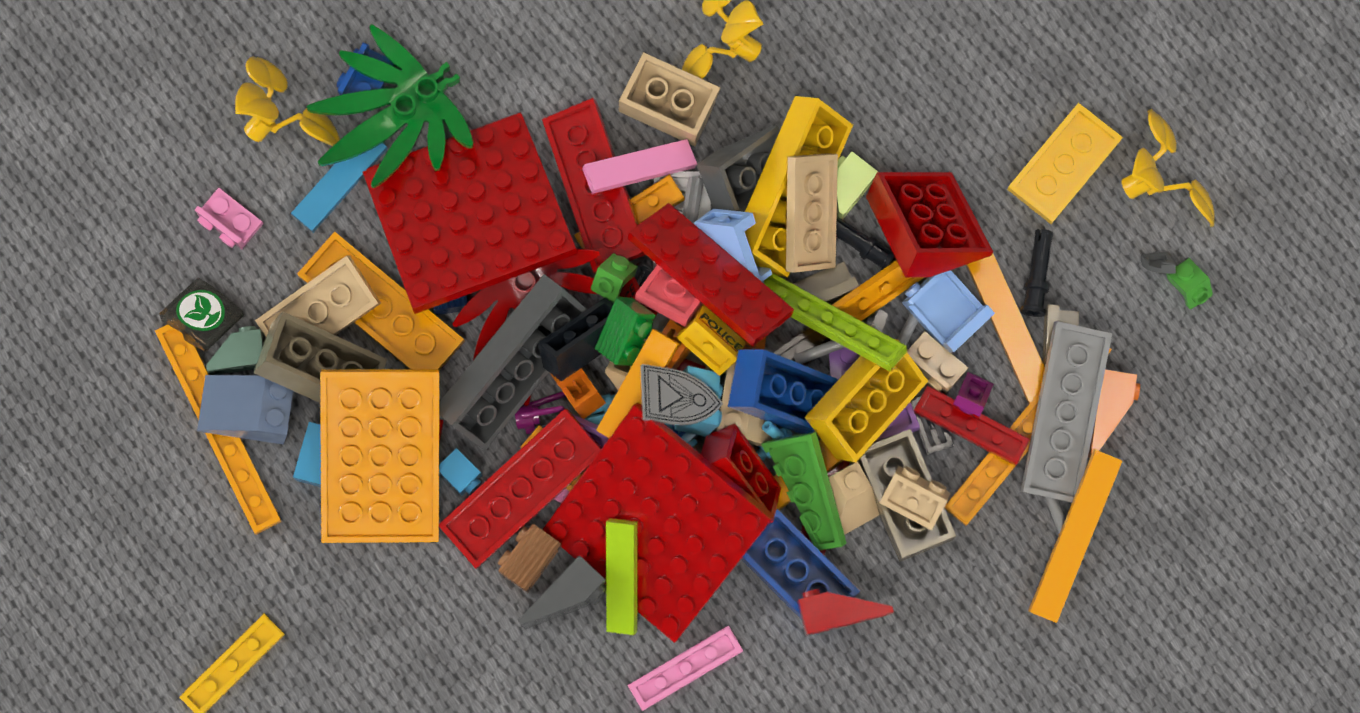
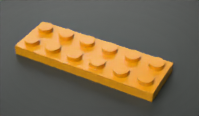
M334 232L297 273L298 277L308 283L345 256H350L381 302L380 305L354 323L408 369H439L440 371L465 340L429 309L414 314L406 290Z

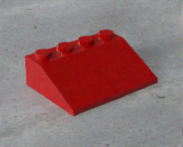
M952 172L876 173L866 198L905 277H932L992 255L993 250Z

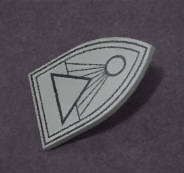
M646 364L640 366L643 420H654L672 425H692L712 416L723 404L719 397L705 383L688 373Z

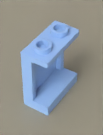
M713 208L694 222L700 230L764 283V280L772 275L771 268L756 266L745 234L747 229L756 224L753 213Z
M951 270L928 277L921 285L916 282L905 292L907 298L901 302L927 332L950 353L955 352L995 314L988 305L983 306Z

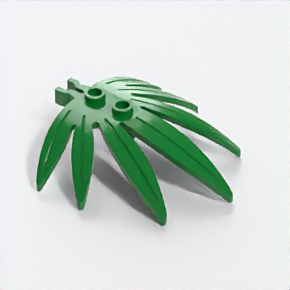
M371 24L370 32L377 46L388 60L402 71L375 58L354 52L340 50V58L361 74L380 82L395 84L397 88L343 94L307 105V110L310 113L321 115H351L375 110L388 104L391 105L350 131L318 160L319 166H327L352 159L377 147L398 132L404 125H407L384 156L374 175L371 187L376 188L386 181L408 157L425 122L429 123L427 136L428 152L435 171L440 170L445 153L443 120L451 135L461 145L471 149L473 148V140L462 114L444 94L448 87H453L460 82V77L457 74L443 80L444 74L450 71V65L445 62L438 72L428 75L420 63L401 44Z

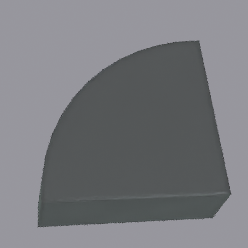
M1169 252L1141 255V263L1145 269L1163 274L1176 273V264Z

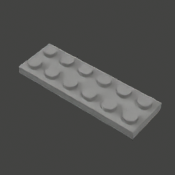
M1059 321L1054 322L1020 492L1070 503L1073 502L1086 469L1112 333Z

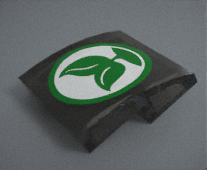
M198 277L166 306L159 315L162 322L182 332L185 341L206 352L244 316V313L223 293Z

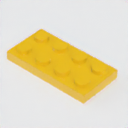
M1078 103L1008 186L1007 190L1052 224L1123 137Z

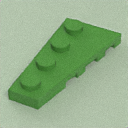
M816 432L769 440L762 443L761 445L765 453L769 452L775 463L773 468L777 476L782 477L789 490L786 493L791 503L794 502L801 513L799 518L813 545L818 550L842 547L847 544Z

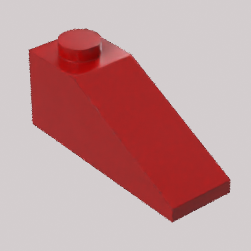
M819 589L802 593L803 598L797 601L806 636L894 613L893 606L829 592L820 594Z

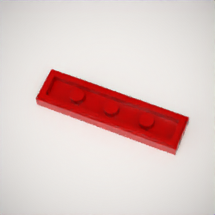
M929 386L926 387L914 409V413L1017 466L1030 442L1029 438L983 414L979 417L975 414L964 413L958 406L954 405V399Z

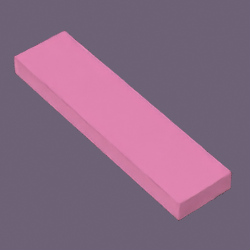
M685 139L584 164L582 170L590 190L594 194L694 169L697 162L688 140Z
M727 626L632 682L628 687L640 708L644 711L743 652V649L730 627Z

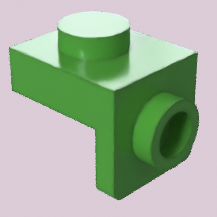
M613 253L598 267L591 290L614 302L616 297H619L622 287L635 276L638 266L629 262L625 257Z
M1190 258L1176 266V273L1166 274L1170 283L1184 296L1185 304L1189 309L1203 304L1213 295L1209 277Z

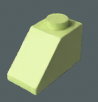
M851 152L847 158L842 155L838 160L837 217L842 220L868 190L878 172L854 152Z

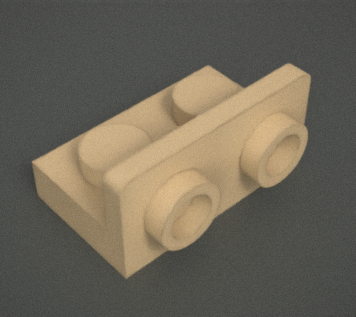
M925 331L907 349L910 357L928 380L926 385L939 392L942 391L945 395L968 370L965 364Z
M898 466L879 503L932 530L951 493L940 482L935 480L929 482L923 479L915 469L907 466L904 468Z

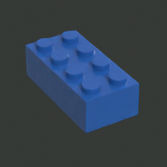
M764 349L738 350L728 407L762 420L770 421L773 424L800 434L812 433L815 431L805 419V416L839 379Z
M776 509L774 521L768 524L741 559L800 619L801 615L797 601L803 598L802 593L819 589L820 594L829 592L852 598L860 592L778 509Z

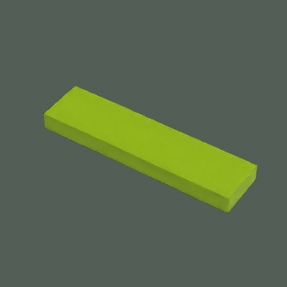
M612 518L606 521V632L635 635L637 633V521Z

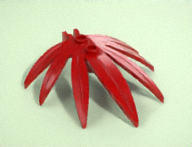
M576 249L578 253L576 255L481 289L463 307L452 324L453 327H458L475 319L486 311L495 300H498L482 327L473 360L504 324L509 309L513 308L515 310L544 274L560 287L582 293L597 294L591 290L593 277L571 272H557V270L573 268L588 263L600 255V251ZM531 395L524 402L525 406L529 405Z

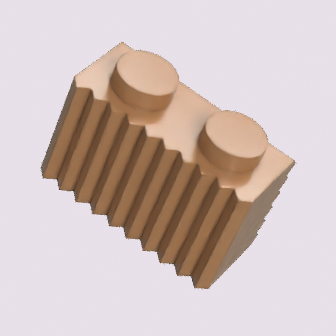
M532 524L529 529L524 526L515 538V541L518 542L517 546L512 552L507 550L498 561V564L501 566L498 570L499 573L526 593L531 590L562 546L560 542L535 524Z

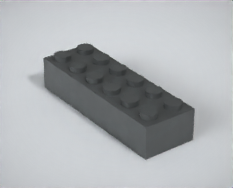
M544 274L439 402V415L485 451L549 373L543 368L538 343L587 309Z

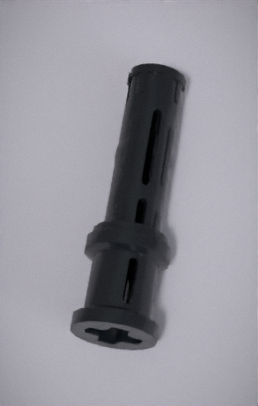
M837 217L836 237L860 252L859 255L863 260H870L879 266L881 270L895 261L896 257L893 251L880 244L877 237L871 236L869 238Z
M1035 230L1029 280L1023 286L1026 292L1024 305L1020 308V313L1027 316L1043 317L1046 315L1044 301L1045 294L1049 292L1046 277L1053 232L1050 230Z

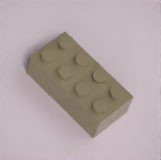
M282 312L269 328L254 374L321 403V369H384L387 359Z
M911 429L872 444L857 462L872 486L879 515L899 562L953 541L956 534L945 508H943L933 529L930 530L879 503L898 466L902 468L906 466L918 471L923 479L929 482L932 480Z

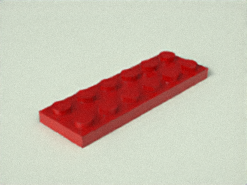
M591 98L542 119L585 249L600 251V255L590 261L593 273L596 274L598 267L613 253L625 257L629 262L646 255L627 239L629 231L639 224L626 186L592 194L582 170L584 164L615 157L597 101Z
M670 203L629 231L627 238L752 347L792 316L794 309Z
M564 409L439 524V527L474 568L477 569L589 467L602 447L568 409Z

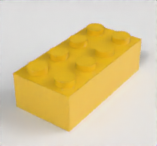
M908 352L891 371L860 356L805 416V419L836 459L856 463L927 384L928 380Z

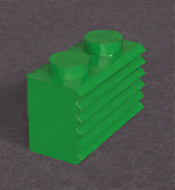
M616 297L595 350H598L599 353H602L603 356H606L615 365L632 366L641 351L640 349H642L644 339L647 338L646 336L651 331L655 314L633 298Z

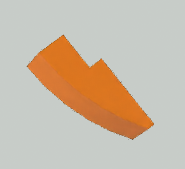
M582 368L562 382L551 374L581 418L585 419L606 404Z

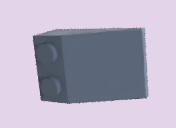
M205 375L197 432L284 445L288 431L293 391L259 375Z

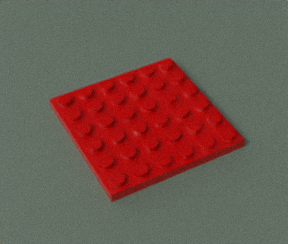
M521 112L471 130L470 133L473 140V148L471 149L461 145L454 137L446 139L444 158L439 171H435L431 164L428 146L411 152L402 165L376 188L371 187V182L380 164L363 171L414 314L578 254Z
M637 402L543 528V531L560 542L561 548L574 559L581 556L606 581V521L609 518L637 521V612L675 643L775 516L664 423L654 420H643L642 405Z

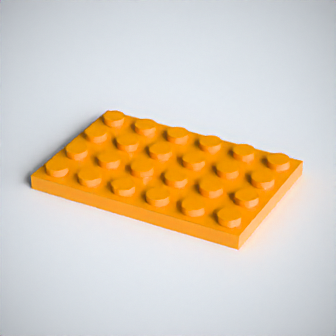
M321 369V543L439 542V369Z

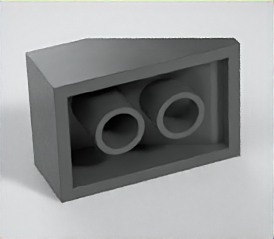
M773 125L721 148L697 164L714 209L745 212L780 132L778 126Z
M578 556L518 621L524 629H528L585 608L591 602L596 605L606 594V581L581 556Z

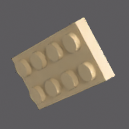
M826 153L788 157L786 272L796 273L836 268L838 154Z
M345 256L255 321L265 337H267L271 324L282 312L333 335H337L380 305L381 302L352 258Z

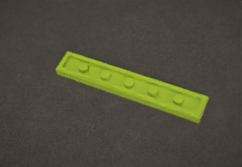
M772 273L771 276L764 280V284L794 309L791 316L793 319L882 368L891 371L906 354L907 346L776 274Z

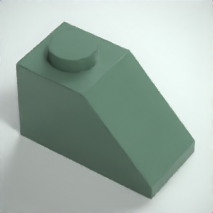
M255 326L241 327L239 332L231 333L207 363V372L210 375L255 369L265 342L264 333L261 329H256Z

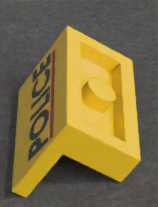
M704 304L699 307L695 318L677 336L680 342L719 376L736 362L738 350H743L746 343Z

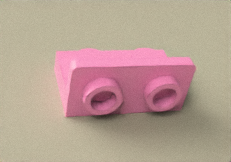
M220 188L214 192L202 208L199 206L195 208V212L199 216L197 221L209 231L212 228L221 233L219 238L231 248L237 245L240 249H243L264 224Z

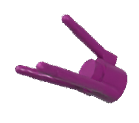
M563 391L529 402L528 406L523 404L515 414L517 429H525L526 434H532L536 429V425L541 424V415L563 411L565 409L564 406L539 409L538 407L566 397Z

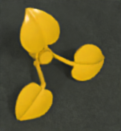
M703 0L702 11L706 16L710 17L717 12L726 22L721 40L728 44L730 50L709 47L707 49L705 45L701 44L687 56L682 70L703 79L712 66L713 53L729 55L732 58L738 55L748 62L754 61L760 54L762 45L747 34L763 25L755 5L749 0H745L738 4L728 17L724 13L723 7L731 0Z
M252 56L246 61V71L249 77L258 85L268 89L266 95L262 88L247 82L240 86L236 94L235 113L253 116L244 126V131L249 138L256 142H261L270 131L276 133L280 128L300 120V127L313 138L330 146H334L340 140L335 126L326 115L310 113L307 108L303 111V114L297 113L275 124L279 111L277 106L271 101L274 90L281 93L285 92L288 84L287 79L274 64L265 59Z
M1148 110L1150 129L1161 144V147L1153 157L1145 148L1138 150L1132 174L1121 181L1125 193L1129 198L1134 199L1145 192L1150 196L1156 192L1187 189L1194 205L1208 220L1210 227H1213V203L1208 192L1200 182L1193 180L1191 183L1164 186L1163 178L1156 168L1155 161L1167 149L1170 153L1176 152V139L1168 123L1154 110Z

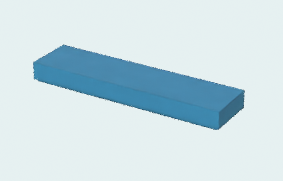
M381 143L357 157L334 164L291 212L292 216L314 233L364 176L363 171L372 167L386 152L387 146Z

